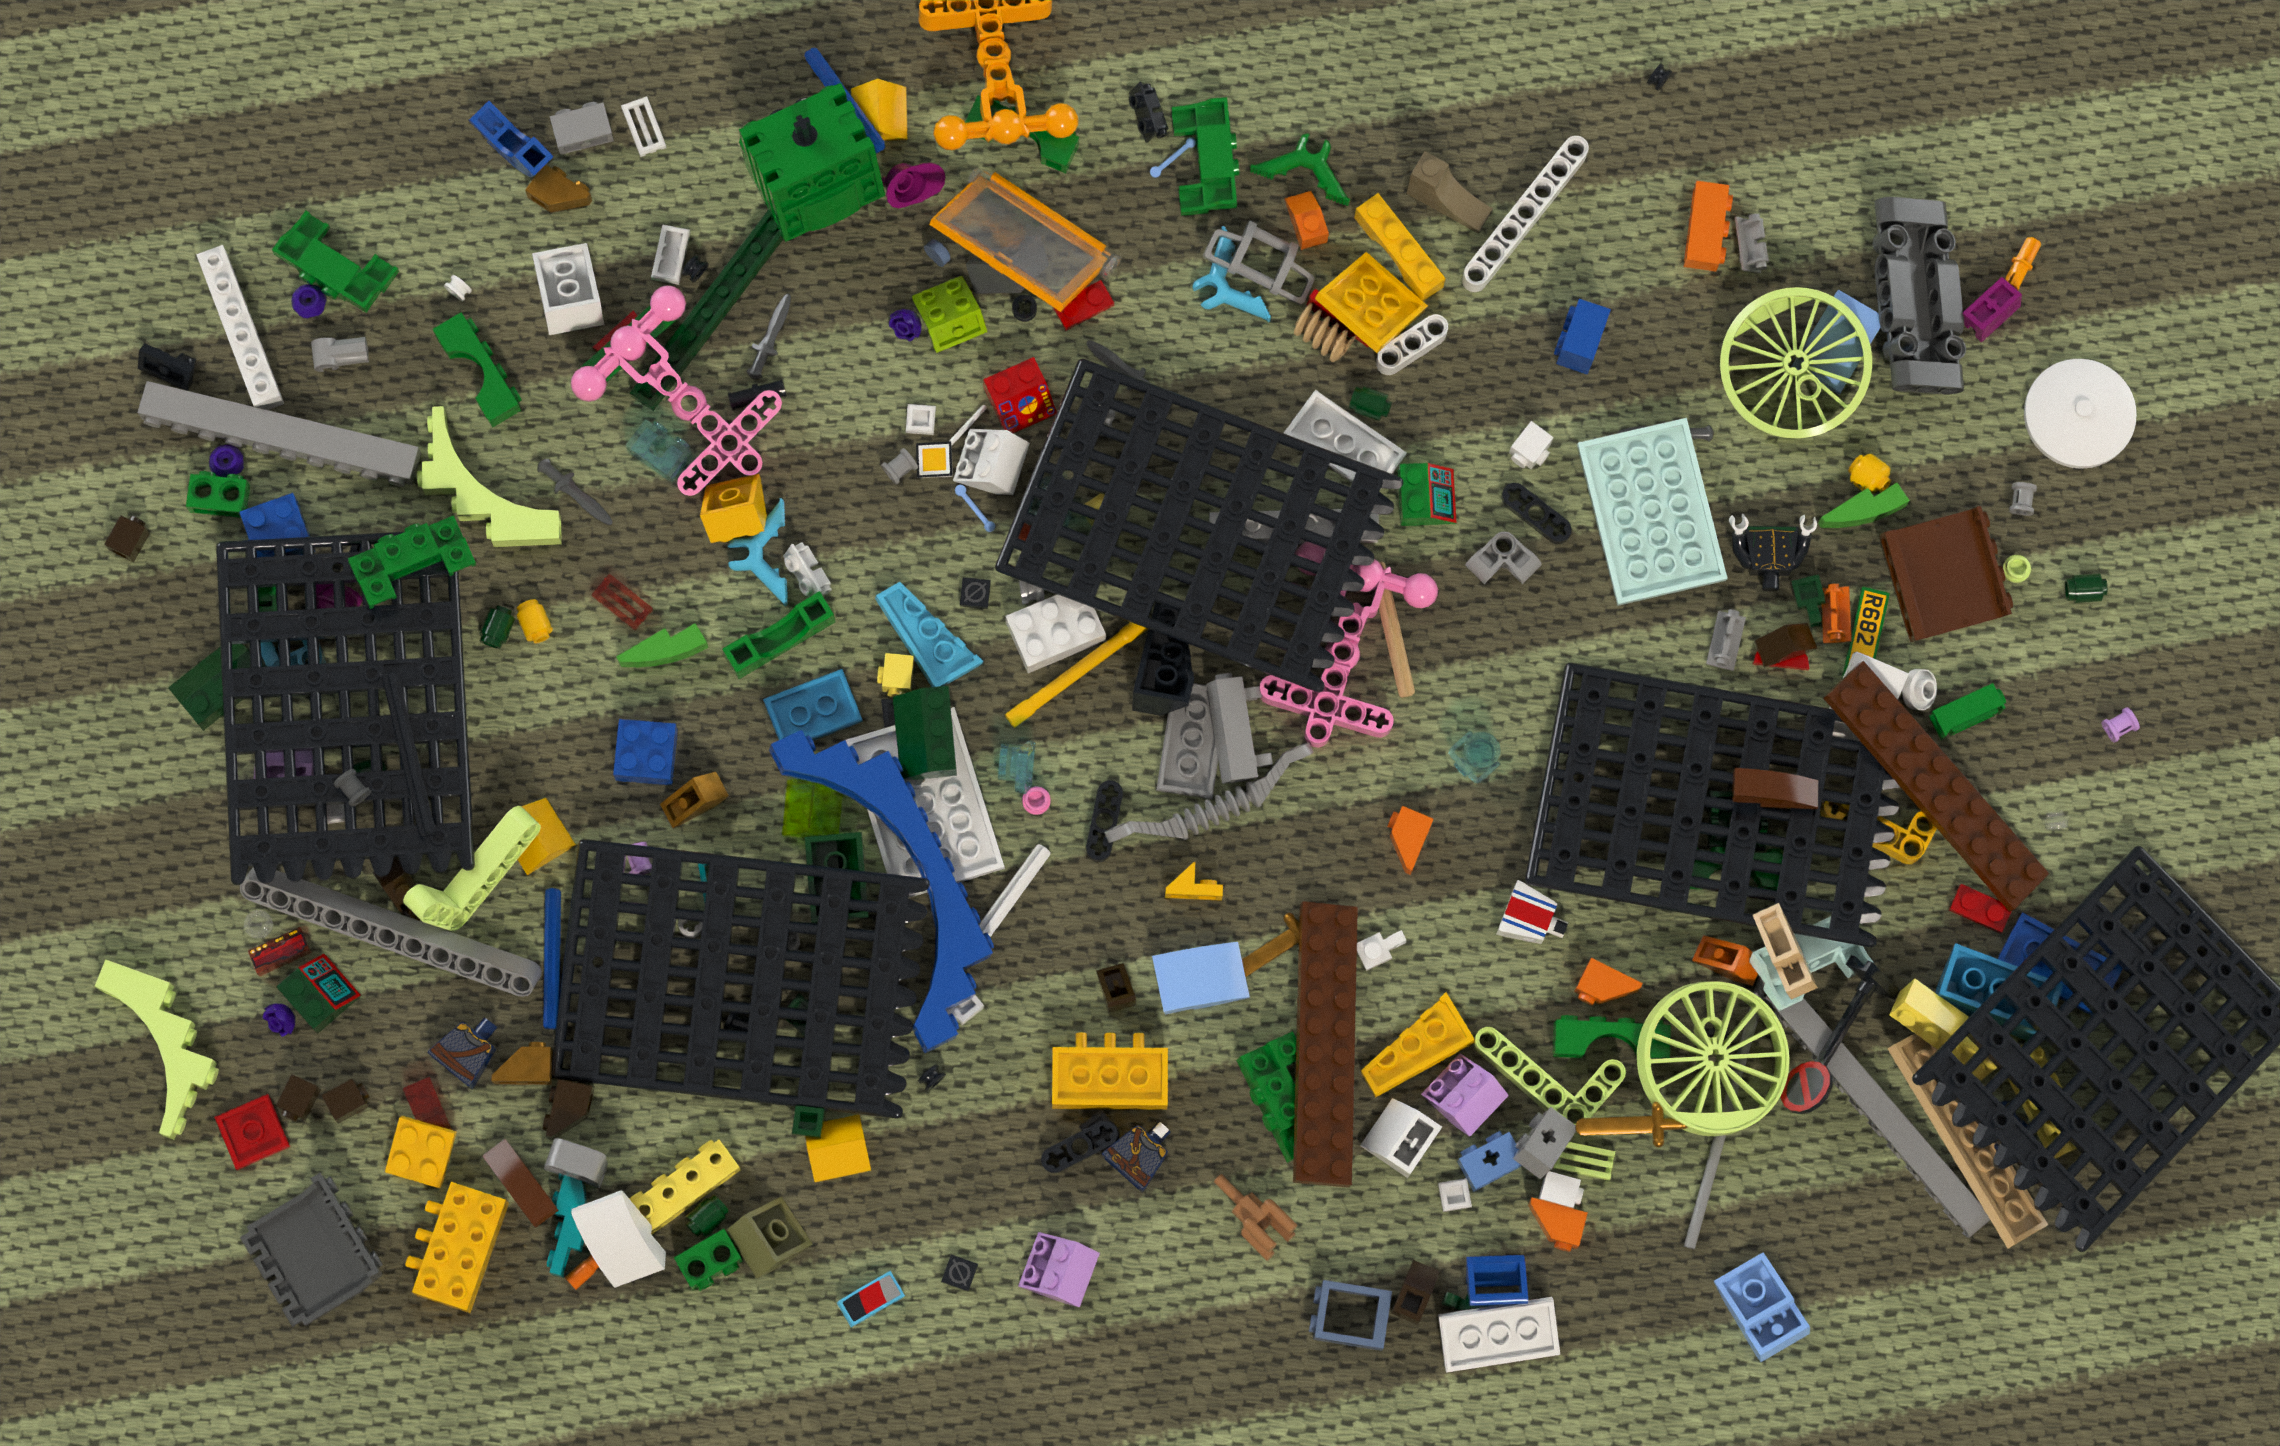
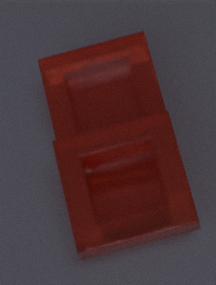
M430 1077L403 1088L416 1120L452 1130Z

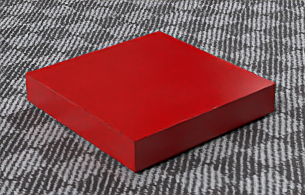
M269 1094L214 1117L236 1170L291 1147Z

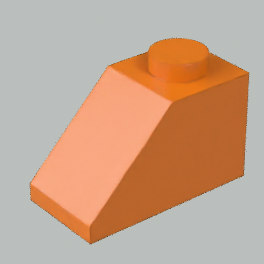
M1308 191L1285 198L1284 200L1300 249L1303 250L1327 243L1329 232L1321 207L1312 192Z
M1402 806L1399 813L1393 812L1387 827L1392 829L1390 838L1405 873L1411 875L1434 819Z
M1703 935L1692 959L1693 962L1733 981L1753 986L1758 975L1749 963L1753 953L1749 948Z
M1591 958L1574 992L1579 994L1578 999L1593 1006L1594 1002L1600 1005L1637 993L1643 983Z
M1532 1197L1529 1200L1528 1207L1548 1241L1555 1243L1554 1248L1571 1252L1572 1248L1577 1249L1580 1245L1588 1213Z

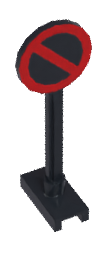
M1853 955L1846 962V965L1861 981L1855 989V996L1817 1059L1798 1065L1788 1074L1780 1098L1783 1105L1792 1113L1805 1114L1812 1112L1820 1107L1829 1097L1833 1087V1077L1827 1065L1867 998L1870 999L1873 993L1895 1000L1900 992V989L1873 962L1867 961L1864 965Z

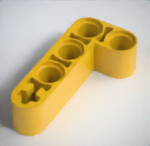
M1825 801L1821 806L1820 814L1823 817L1843 820L1846 816L1845 814L1849 811V805ZM1837 804L1839 812L1834 815L1831 813V807ZM1922 811L1918 812L1910 820L1906 829L1881 816H1877V820L1890 826L1894 830L1895 835L1891 842L1873 843L1872 847L1904 864H1913L1924 854L1937 828ZM1923 819L1927 821L1929 831H1921L1917 827V820ZM1904 844L1915 846L1917 854L1915 856L1906 854Z

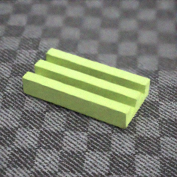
M1569 1142L1565 1147L1567 1149L1606 1156L1608 1159L1603 1161L1562 1152L1553 1166V1169L1610 1180L1616 1151ZM1561 1159L1605 1167L1606 1170L1605 1172L1561 1164L1560 1161Z

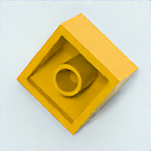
M759 474L706 485L700 517L711 543L719 541L728 542L736 537L754 536L764 531L767 514Z

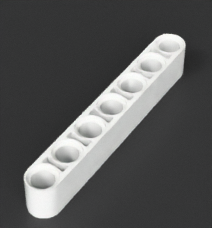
M1572 136L1564 142L1467 264L1463 273L1462 283L1468 291L1479 292L1485 288L1584 163L1589 146L1583 137ZM1572 147L1578 148L1582 154L1573 156L1569 153L1568 149ZM1560 168L1565 172V175L1557 177L1551 170ZM1544 189L1548 192L1549 196L1541 198L1536 195L1535 191ZM1520 210H1528L1532 217L1524 219L1518 212ZM1511 231L1516 237L1508 240L1502 236V232ZM1490 251L1495 252L1499 259L1491 261L1487 259L1485 254ZM1473 272L1479 273L1482 276V280L1474 282L1468 275Z

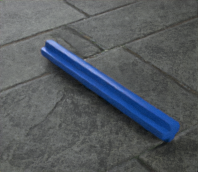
M811 48L805 52L806 61L825 87L834 86L839 83L842 84L817 48ZM842 84L846 92L847 101H851L857 118H860L865 128L866 137H870L876 154L886 147L884 140Z
M557 888L545 890L543 1026L545 1029H556L560 999L561 891Z

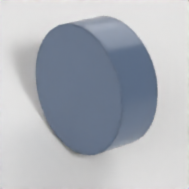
M931 239L924 246L926 254L938 266L943 267L950 261L948 250L939 241Z

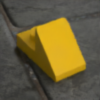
M1195 862L1170 883L1165 890V898L1222 901L1223 885H1217L1216 880H1200V884H1195Z

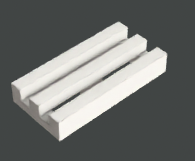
M647 96L621 105L640 157L666 148ZM643 104L658 140L655 144L652 142L639 108ZM634 108L648 145L646 147L642 146L629 109Z

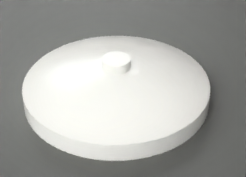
M2088 359L2065 360L2047 368L2030 387L2024 404L2025 426L2034 445L2052 461L2071 468H2092L2112 460L2128 444L2136 425L2135 400L2126 382L2108 366Z

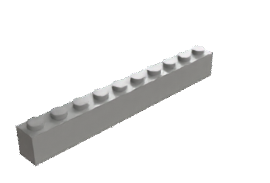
M149 381L146 382L137 412L141 419L144 420V424L151 427L160 428L161 424L171 426L172 431L180 434H187L188 431L198 433V437L209 441H214L216 437L225 439L226 444L241 448L242 444L253 446L252 450L262 454H269L270 450L280 453V457L295 461L296 457L307 459L306 463L316 467H323V464L334 466V470L345 474H350L351 470L361 472L363 478L369 480H377L378 477L389 479V484L398 487H404L405 483L413 485L422 454L417 446Z

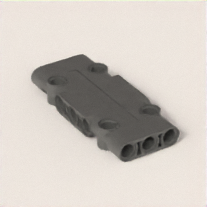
M1901 197L1879 198L1874 201L1877 234L1874 236L1872 244L1876 253L1879 254L1875 261L1879 322L1882 331L1887 332L1888 340L1883 345V354L1890 362L1892 390L1944 395L1961 393L1964 391L1962 365L1959 359L1964 357L1966 345L1959 336L1963 332L1964 317L1962 314L1963 307L1958 264L1955 260L1949 259V252L1954 249L1956 241L1952 232L1948 230L1946 203L1943 201Z

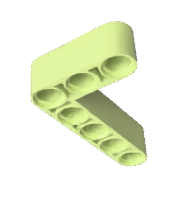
M521 806L513 807L474 853L475 867L473 870L466 871L462 868L444 891L418 884L406 893L403 899L404 904L424 923L450 931L460 929L540 832L541 825Z
M1484 1027L1478 1031L1474 1038L1473 1045L1478 1054L1543 1110L1547 1111L1552 1107L1565 1118H1567V1112L1570 1110L1578 1111L1582 1118H1591L1625 1078L1626 1070L1624 1065L1618 1060H1607L1574 1097L1496 1029ZM1482 1035H1489L1494 1039L1495 1044L1492 1048H1484L1480 1044L1479 1040ZM1512 1054L1516 1058V1065L1514 1067L1505 1066L1501 1060L1502 1055ZM1605 1068H1615L1619 1074L1618 1079L1615 1081L1608 1080L1604 1074ZM1528 1072L1534 1073L1538 1078V1084L1535 1086L1527 1085L1524 1082L1523 1075ZM1587 1089H1596L1600 1094V1100L1598 1102L1589 1101L1586 1098ZM1549 1091L1556 1092L1560 1097L1559 1104H1549L1546 1101L1545 1094Z

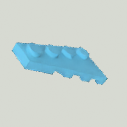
M898 582L876 595L875 600L911 656H914L915 662L931 687L946 686L983 663V660L977 654L974 655L959 637L956 638L940 619L935 618L926 610V606L902 583Z

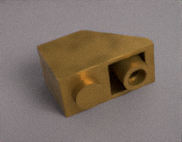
M545 165L542 167L525 190L530 200L550 213L588 206L592 202L589 193L590 189L580 181L576 180L574 183L567 179V174L556 166L550 168Z

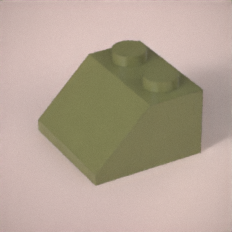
M782 1196L745 1214L726 1230L757 1279L774 1271L813 1245Z

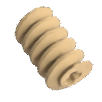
M1310 303L1296 321L1294 335L1299 336L1304 333L1303 341L1305 343L1313 339L1312 348L1317 349L1322 346L1321 355L1325 356L1331 352L1330 361L1335 362L1347 352L1354 342L1356 335L1349 340L1346 339L1349 330L1345 329L1339 334L1337 331L1340 324L1337 322L1331 327L1328 326L1331 317L1327 316L1325 319L1320 320L1322 311L1319 309L1312 314L1313 304Z

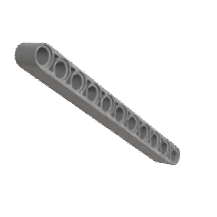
M253 867L240 885L242 896L249 901L517 996L524 997L531 994L542 975L540 966L526 958L303 879L296 883L292 882L287 878L286 873L277 870L272 882L263 884L258 880Z
M1766 995L1763 998L1764 1002L1767 1005L1770 1004L1775 1010L1774 1013L1786 1028L1789 1027L1794 1032L1792 1034L1793 1037L1804 1049L1807 1048L1813 1054L1811 1058L1815 1061L1831 1036L1832 1030L1804 998L1802 1001L1779 1011ZM1841 1042L1827 1065L1833 1077V1083L1841 1093L1845 1092L1850 1099L1848 1101L1860 1115L1864 1114L1869 1120L1867 1123L1879 1137L1883 1136L1889 1149L1898 1159H1903L1907 1164L1905 1166L1917 1181L1921 1180L1926 1186L1924 1188L1925 1191L1936 1203L1939 1202L1945 1208L1943 1212L1950 1220L1964 1230L1962 1234L1970 1238L1990 1221L1982 1205Z

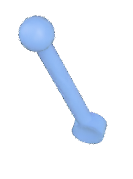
M1193 137L1187 138L1186 143L1158 167L1154 166L1151 168V176L1154 178L1159 177L1161 171L1184 151L1195 147L1196 139Z
M956 486V495L962 496L984 523L985 530L987 532L994 531L995 524L992 521H988L966 494L965 486Z

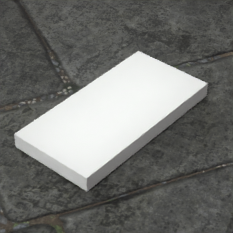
M1317 390L1313 392L1284 432V434L1393 474L1407 454L1404 450ZM1330 463L1329 468L1351 483L1353 482L1356 472Z
M1552 1297L1528 1300V1304L1495 1305L1438 1314L1446 1373L1560 1355L1554 1300Z

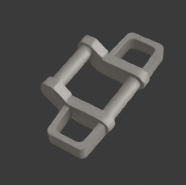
M1250 220L1242 236L1221 229L1216 230L1203 254L1206 260L1227 269V272L1233 275L1237 273L1268 288L1270 293L1276 296L1278 294L1298 305L1304 303L1315 280L1312 274L1293 262L1299 244L1293 241L1288 243L1258 228L1257 224ZM1219 236L1239 242L1230 263L1213 256L1211 253ZM1252 238L1285 253L1274 279L1241 263ZM1290 268L1303 276L1307 281L1300 297H1296L1281 289Z

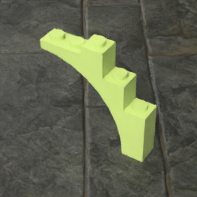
M432 407V416L427 417L428 432L433 433V443H428L429 460L433 461L422 462V470L417 471L418 487H422L425 495L456 494V496H452L451 500L452 513H457L459 521L491 520V522H486L487 539H491L494 547L562 544L561 516L559 511L537 510L517 505L495 495L481 485L463 466L454 451L449 436L447 414L444 407Z
M105 959L95 987L119 999L134 1010L147 1025L157 1042L165 1065L167 1081L166 1109L159 1133L164 1137L175 1140L176 1134L181 1135L185 1128L187 1119L183 1117L187 1107L192 1108L197 1097V1092L194 1091L195 1087L207 1090L209 1084H214L219 1069L215 1068L217 1063L213 1059L186 1050L187 1045H193L197 1036V1030L194 1029L195 1024L192 1021L165 1012L166 1007L170 1008L176 995V992L173 991L174 986L170 982Z

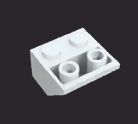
M969 429L953 481L994 494L1013 495L1030 443L1008 430Z
M1392 1098L1360 1146L1408 1178L1442 1126L1420 1111Z

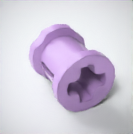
M2128 707L2122 709V713L2110 720L2105 719L2102 722V727L2113 743L2117 742L2120 736L2131 730L2137 731L2140 728L2136 716Z
M639 842L632 845L647 846V843ZM627 856L631 867L629 873L642 875L651 873L652 864H650L649 858Z

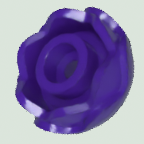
M305 284L294 291L291 300L292 308L302 318L307 319L319 316L324 311L327 297L318 286ZM308 298L311 299V302L309 303L306 302Z
M900 309L890 315L889 327L894 330L896 337L912 341L915 337L918 338L920 336L922 324L919 316L914 311Z
M225 444L216 447L209 457L210 470L216 476L226 478L227 474L241 473L244 468L243 453L233 445Z
M274 1003L264 1009L266 1011L263 1014V1019L268 1021L269 1029L272 1032L280 1033L281 1037L293 1032L296 1017L288 1006Z

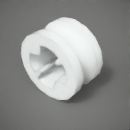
M452 275L450 277L451 282L445 283L444 287L463 302L465 300L464 295L466 293L470 294L472 290L464 281Z
M678 920V927L684 936L695 938L702 933L703 922H699V925L695 926V931L689 932V928H683V924H686L688 920Z

